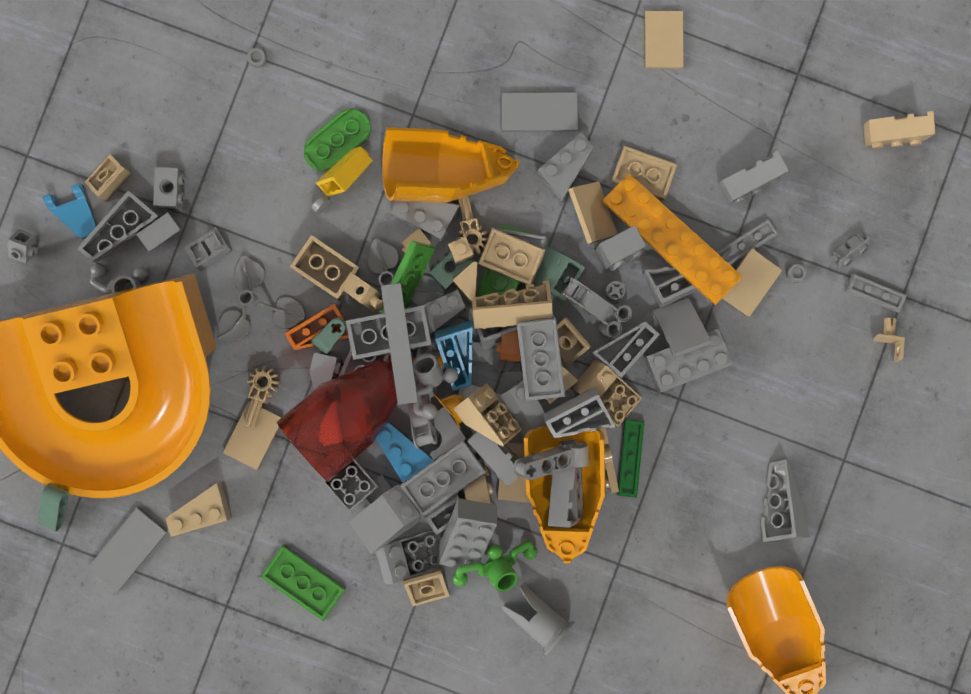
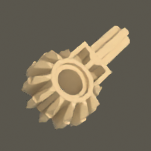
M469 196L458 199L463 220L460 222L461 230H459V234L467 239L472 235L478 238L477 243H469L473 254L476 250L477 254L480 255L481 250L479 248H485L483 243H487L488 238L483 237L488 233L487 231L481 232L482 226L478 225L477 218L474 219Z
M266 366L262 367V371L259 368H255L257 374L250 373L249 375L253 380H247V383L252 385L248 388V398L252 401L243 425L250 429L255 428L262 404H268L269 399L273 397L271 391L273 390L277 393L278 389L275 386L281 384L279 381H275L279 378V375L273 374L274 369L272 368L267 371ZM263 378H267L268 384L265 387H260V381Z

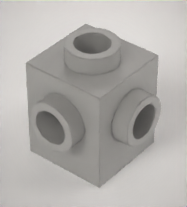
M18 229L8 239V257L23 263H27L31 258H34L38 251L36 235Z

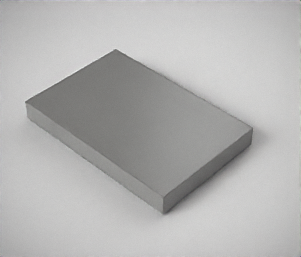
M689 297L661 309L653 310V315L674 357L711 344V339Z

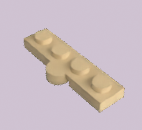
M601 428L599 430L603 432L605 437V469L607 472L605 485L606 489L610 488L611 493L619 492L611 449L606 428Z

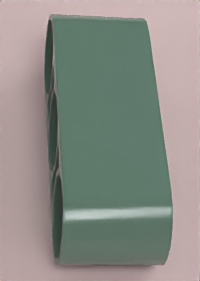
M51 483L45 487L41 495L38 524L55 532L61 528L69 494L67 490Z

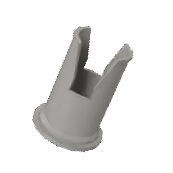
M524 582L519 589L531 607L537 611L534 617L530 619L526 614L508 604L504 605L501 611H504L543 647V655L546 656L575 622L565 621Z

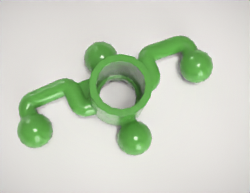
M527 540L514 547L508 555L501 556L503 552L501 546L492 544L487 549V554L490 557L485 564L475 562L458 567L452 578L453 583L458 587L466 585L468 581L466 573L477 570L479 576H488L490 584L497 591H508L518 581V575L512 568L516 563L517 555L522 552L526 559H534L538 553L537 548L533 545L532 541Z

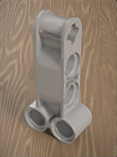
M570 277L569 284L560 295L599 322L598 330L602 335L610 338L619 337L622 332L620 323L630 320L632 316L631 308L618 302L610 304L581 282Z
M438 386L434 387L430 394L421 396V408L427 404H432L431 398L435 396L433 392L437 394ZM408 403L412 438L416 449L431 443L437 444L434 419L429 420L423 416H417L413 410V403Z
M573 439L563 440L558 447L516 460L513 465V471L518 476H524L525 479L533 480L573 466L577 468L589 466L588 444L577 443Z

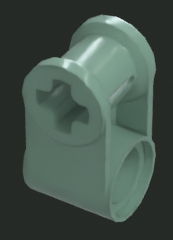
M339 317L333 318L311 342L327 354L345 332L347 326L345 320ZM333 323L335 325L341 324V331L339 329L335 331Z

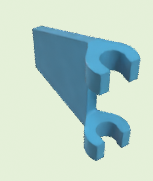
M78 183L71 186L77 199L57 206L54 195L48 194L43 196L42 198L47 208L81 239L88 237L96 228L97 224L82 184Z

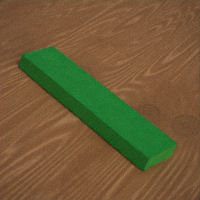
M625 419L618 496L637 498L645 421Z

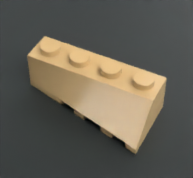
M549 280L543 281V285L534 287V284L526 285V289L519 291L509 289L502 295L492 293L472 298L475 329L517 325V322L553 318Z

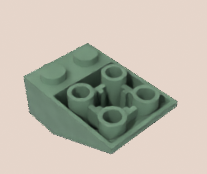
M546 246L545 255L533 284L540 286L543 285V281L549 280L551 295L565 302L566 299L560 293L564 292L570 282V277L576 280L579 279L585 267Z

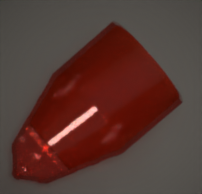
M378 360L320 384L277 421L278 426L286 437L327 482L374 443L398 402L392 361Z

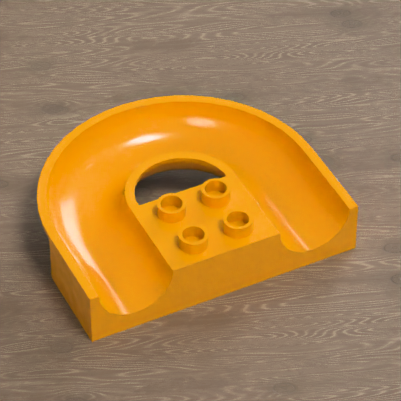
M195 273L0 320V449L18 468L46 486L51 483L67 490L71 495L89 498H114L137 493L156 485L179 468L197 445L208 418L211 384L206 357L217 348ZM129 376L131 385L130 397L123 411L116 417L103 422H88L73 416L61 405L55 394Z

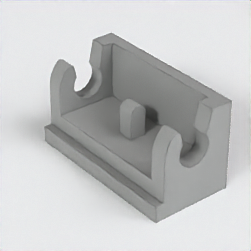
M167 212L136 235L150 252L180 231L181 226L171 212Z

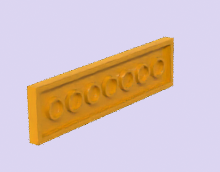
M628 174L602 200L630 228L636 226L642 239L715 306L743 278L738 271L632 175Z

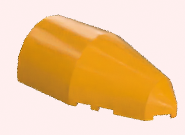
M387 127L382 153L383 188L389 201L447 203L504 185L517 170L520 161L518 159L514 160L506 154L507 150L501 146L480 140L478 142L466 139L467 136L463 135L456 137L450 135L449 131Z
M544 425L530 430L525 435V457L558 447L561 441L569 439L576 440L577 443H586L589 448L590 465L582 467L583 520L570 528L548 526L552 475L549 474L533 480L525 479L526 495L533 507L532 511L538 520L539 529L547 549L557 554L564 563L568 564L579 554L586 551L605 497V437L603 432L597 429V431L591 432L590 430L579 432V434L554 438L548 426Z
M774 566L757 570L734 584L727 594L726 606L749 657L755 660L761 669L786 694H817L820 688L823 689L826 684L824 657L825 629L802 575L796 569L790 567Z

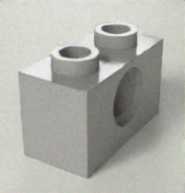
M155 167L153 205L155 207L181 209V204L184 203L182 185L185 184V175L183 171L179 168ZM173 184V190L167 193V186Z

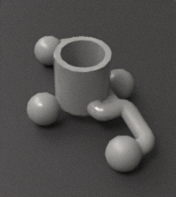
M96 263L91 267L89 281L96 289L105 294L123 291L127 283H132L133 288L142 286L140 282L145 281L149 273L145 267H138L134 270V278L119 276L111 280L108 286L98 281V278L106 274V267L101 263Z
M434 336L431 337L432 345L417 348L416 359L413 361L416 386L418 385V389H416L418 402L413 403V410L417 416H423L429 420L436 417L437 408L433 404H427L421 408V396L430 394L434 387L440 385L443 380L447 383H453L458 379V372L454 368H447L443 372L436 358L431 354L425 353L427 348L433 352L439 350Z

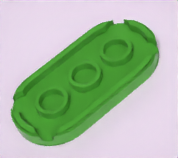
M345 109L314 133L304 146V158L308 165L317 171H328L350 150L363 145L371 133V124L366 114L357 109Z

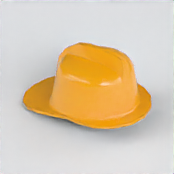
M433 392L459 426L463 421L453 408L465 399L460 395H451L440 399Z

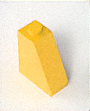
M361 146L354 148L318 179L316 184L327 197L345 192L373 160L369 157V153Z

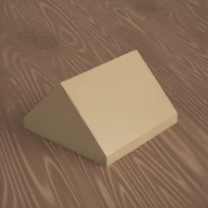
M109 154L85 183L96 196L108 201L132 173Z
M477 262L471 263L453 279L455 286L471 304L472 298L476 297Z
M567 317L557 325L561 361L567 367L591 348V346Z
M442 567L403 581L412 606L450 596Z

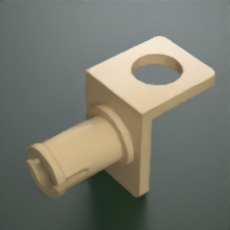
M884 318L883 334L873 337V341L895 344L894 362H899L904 357L905 337L895 335L897 319Z

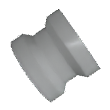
M619 281L610 282L605 288V295L611 301L620 300L625 294V287Z

